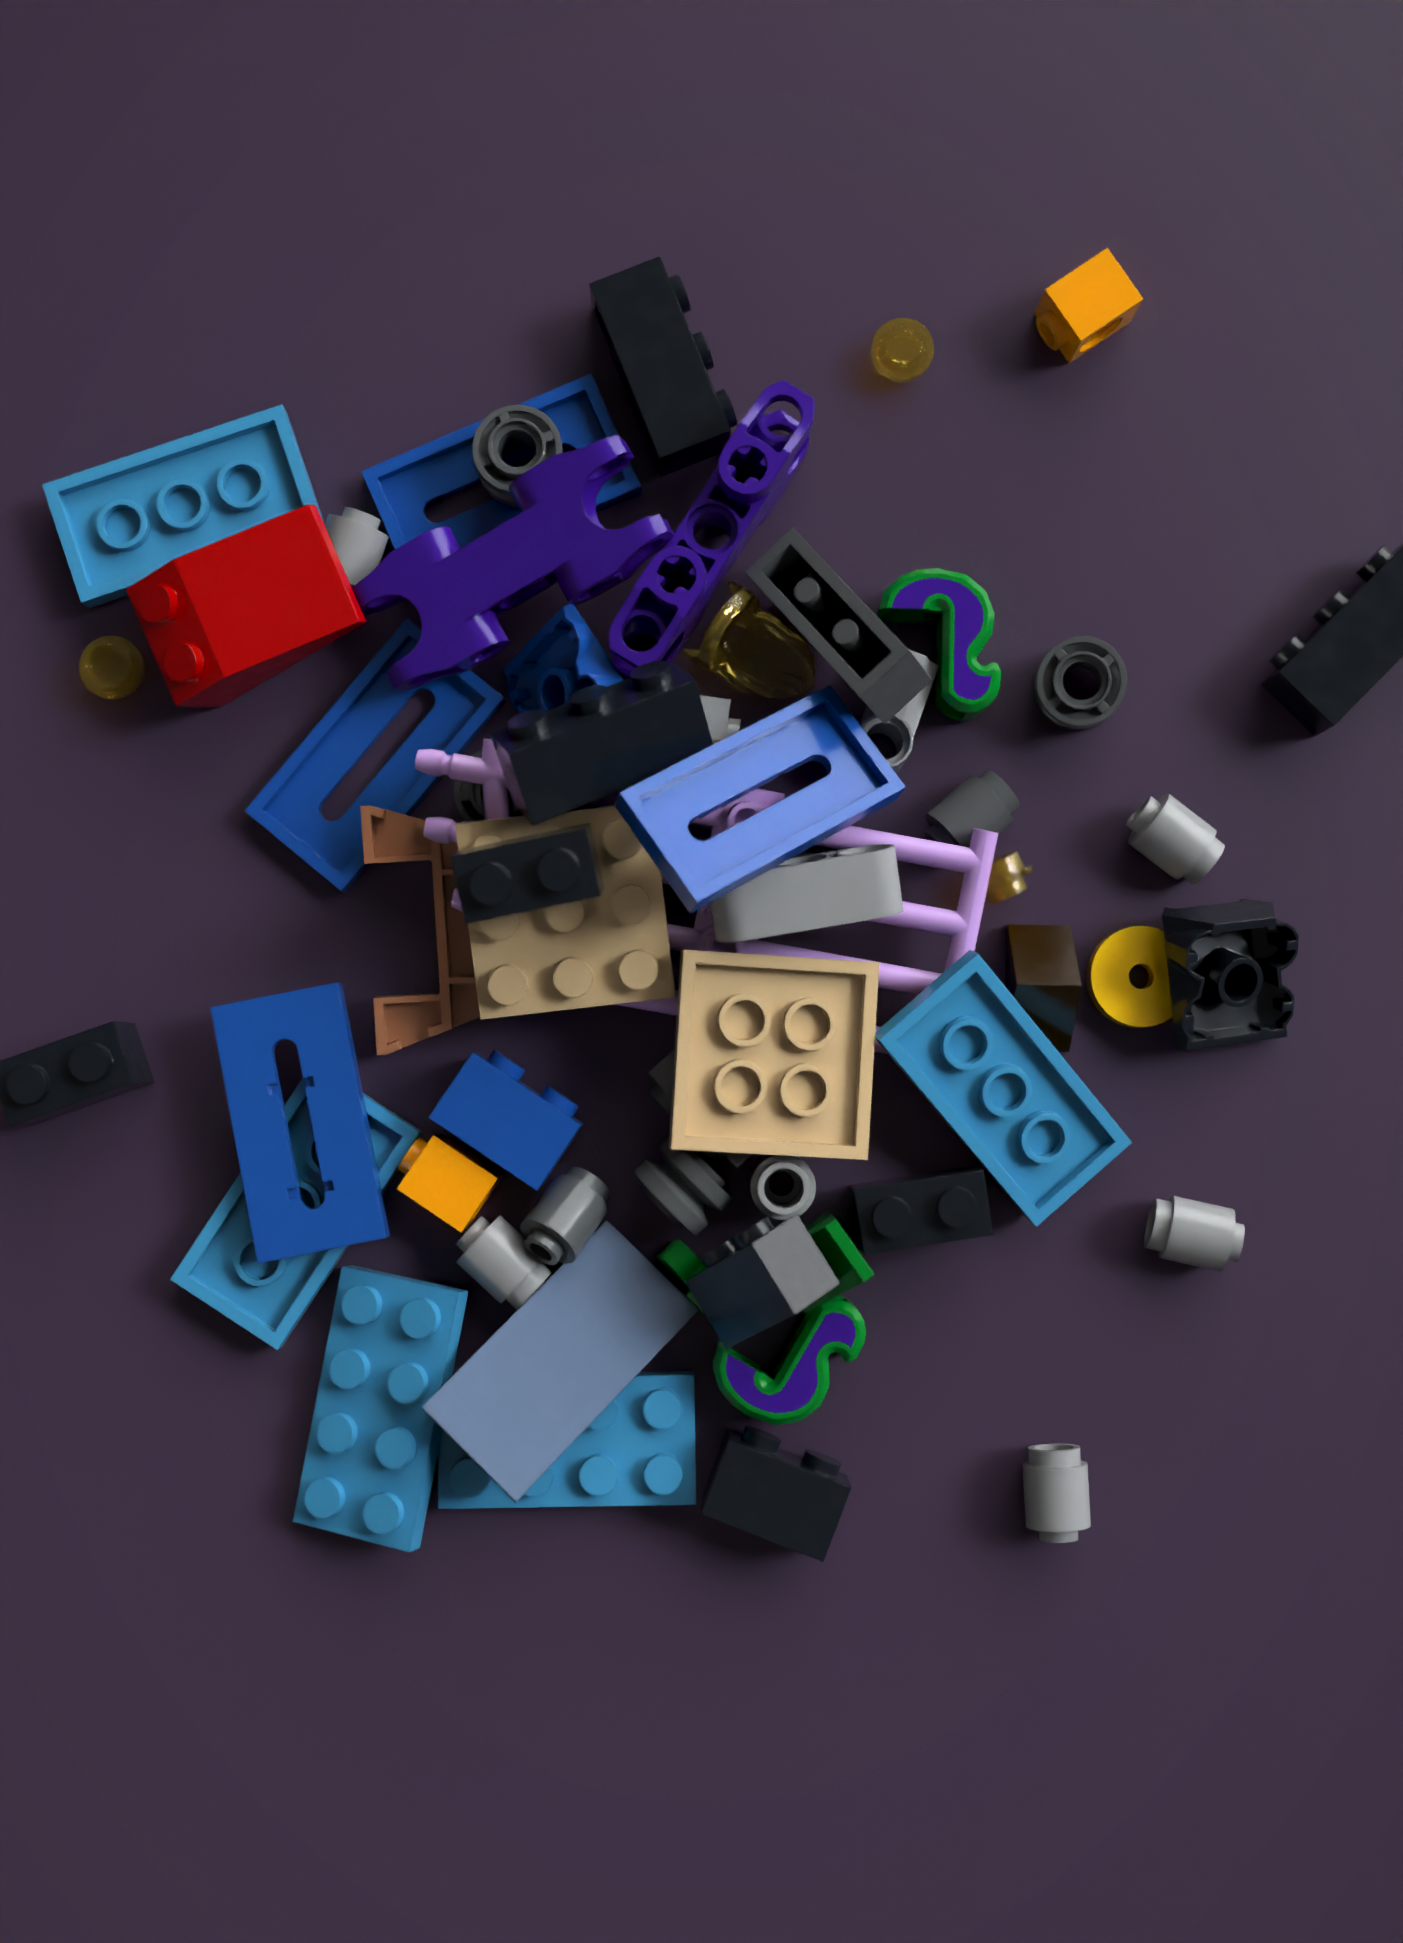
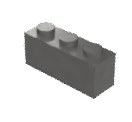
M793 527L745 571L884 725L932 681V678L908 648Z

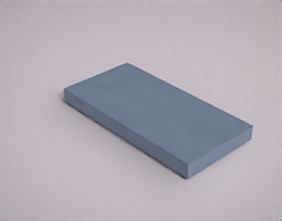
M606 1220L593 1233L575 1261L569 1264L564 1263L422 1406V1410L516 1503L699 1309Z

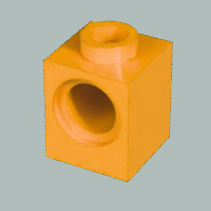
M1106 248L1044 290L1034 312L1037 317L1036 326L1048 347L1055 351L1059 349L1066 360L1071 363L1129 324L1142 303L1143 297L1110 250Z
M438 1133L434 1134L428 1143L419 1137L410 1147L397 1168L405 1174L397 1190L459 1232H463L469 1228L504 1175L444 1134Z

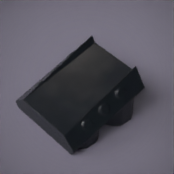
M1241 899V902L1178 909L1165 907L1162 913L1176 1049L1188 1051L1287 1037L1286 1025L1293 1016L1294 996L1290 989L1282 985L1281 970L1288 967L1297 956L1299 935L1294 927L1276 919L1273 903Z

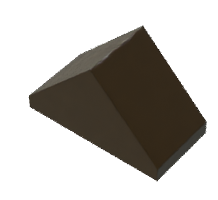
M1007 924L1005 932V987L1057 1051L1069 1052L1082 988L1071 926Z

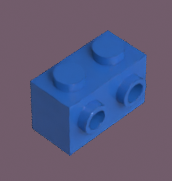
M493 1049L488 1058L480 1053L472 1052L428 1118L537 1191L544 1185L584 1125L583 1122L573 1116L579 1106L548 1085L541 1094L520 1081L526 1070L495 1049Z

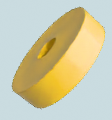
M1149 926L1124 928L1108 935L1092 952L1086 970L1087 990L1095 1007L1107 1019L1125 1027L1141 1028L1161 1024L1173 1017L1164 931ZM1135 965L1142 966L1148 973V983L1142 989L1134 987L1129 980V972Z

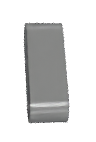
M867 845L790 858L710 903L716 941L739 942L884 918L903 912L895 845Z

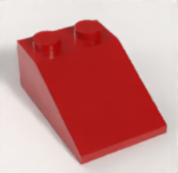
M312 504L305 505L173 559L126 589L175 706L222 707L366 623V619L316 505Z

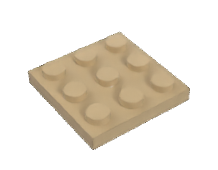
M614 805L570 810L533 826L524 815L455 824L459 851L591 823L604 883V890L601 896L468 923L481 1020L674 998L676 996L662 874Z
M681 950L668 1148L673 1150L868 1160L880 962Z

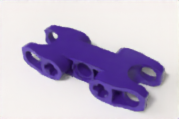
M782 380L765 388L723 448L718 467L675 531V536L664 549L660 550L650 560L614 618L609 631V650L612 653L614 666L623 677L631 678L630 673L635 668L649 662H674L701 622L706 605L756 528L769 517L804 461L808 452L809 432L813 425L815 403L814 398L789 382ZM777 401H786L793 404L799 410L801 422H798L781 409L768 413L764 417L763 415L771 404ZM774 430H783L785 432H788L790 435L778 436L771 432ZM706 526H716L727 533L729 540L723 547L718 549H706L701 547L694 537L700 529ZM639 635L650 636L658 642L647 651L637 652L628 647L631 640Z
M615 435L573 451L551 456L517 477L510 484L509 491L521 512L520 514L460 548L452 530L448 526L427 531L388 553L369 575L352 588L360 608L366 616L372 613H380L406 600L411 601L419 611L422 629L421 637L416 647L406 656L392 664L391 668L386 672L394 689L408 691L434 680L471 670L492 658L509 645L510 642L497 619L499 616L556 583L560 586L568 604H574L575 606L587 602L629 579L649 557L675 536L667 519H663L660 514L652 517L647 516L630 526L618 530L605 529L599 522L596 512V500L602 485L612 476L625 469L629 462L634 459L624 439L619 435Z

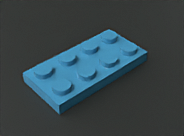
M282 404L42 484L80 602L88 609L128 596L127 588L173 559L305 505H316L323 520L288 413Z
M971 949L875 1032V1039L1027 1220L1035 1227L1041 1224L1132 1143L977 952Z
M302 1078L284 1107L302 1201L309 1208H318L324 1201L325 1187L324 1182H322L307 1103L305 1080ZM363 1093L383 1194L397 1173V1168L405 1154L423 1132ZM240 1172L170 1280L276 1350H279L299 1323L348 1246L257 1263Z
M354 1265L342 1266L293 1522L409 1553L420 1548L442 1435V1429L422 1410V1406L453 1376L469 1291Z
M694 1371L639 1372L516 1503L442 1430L438 1450V1509L696 1505Z

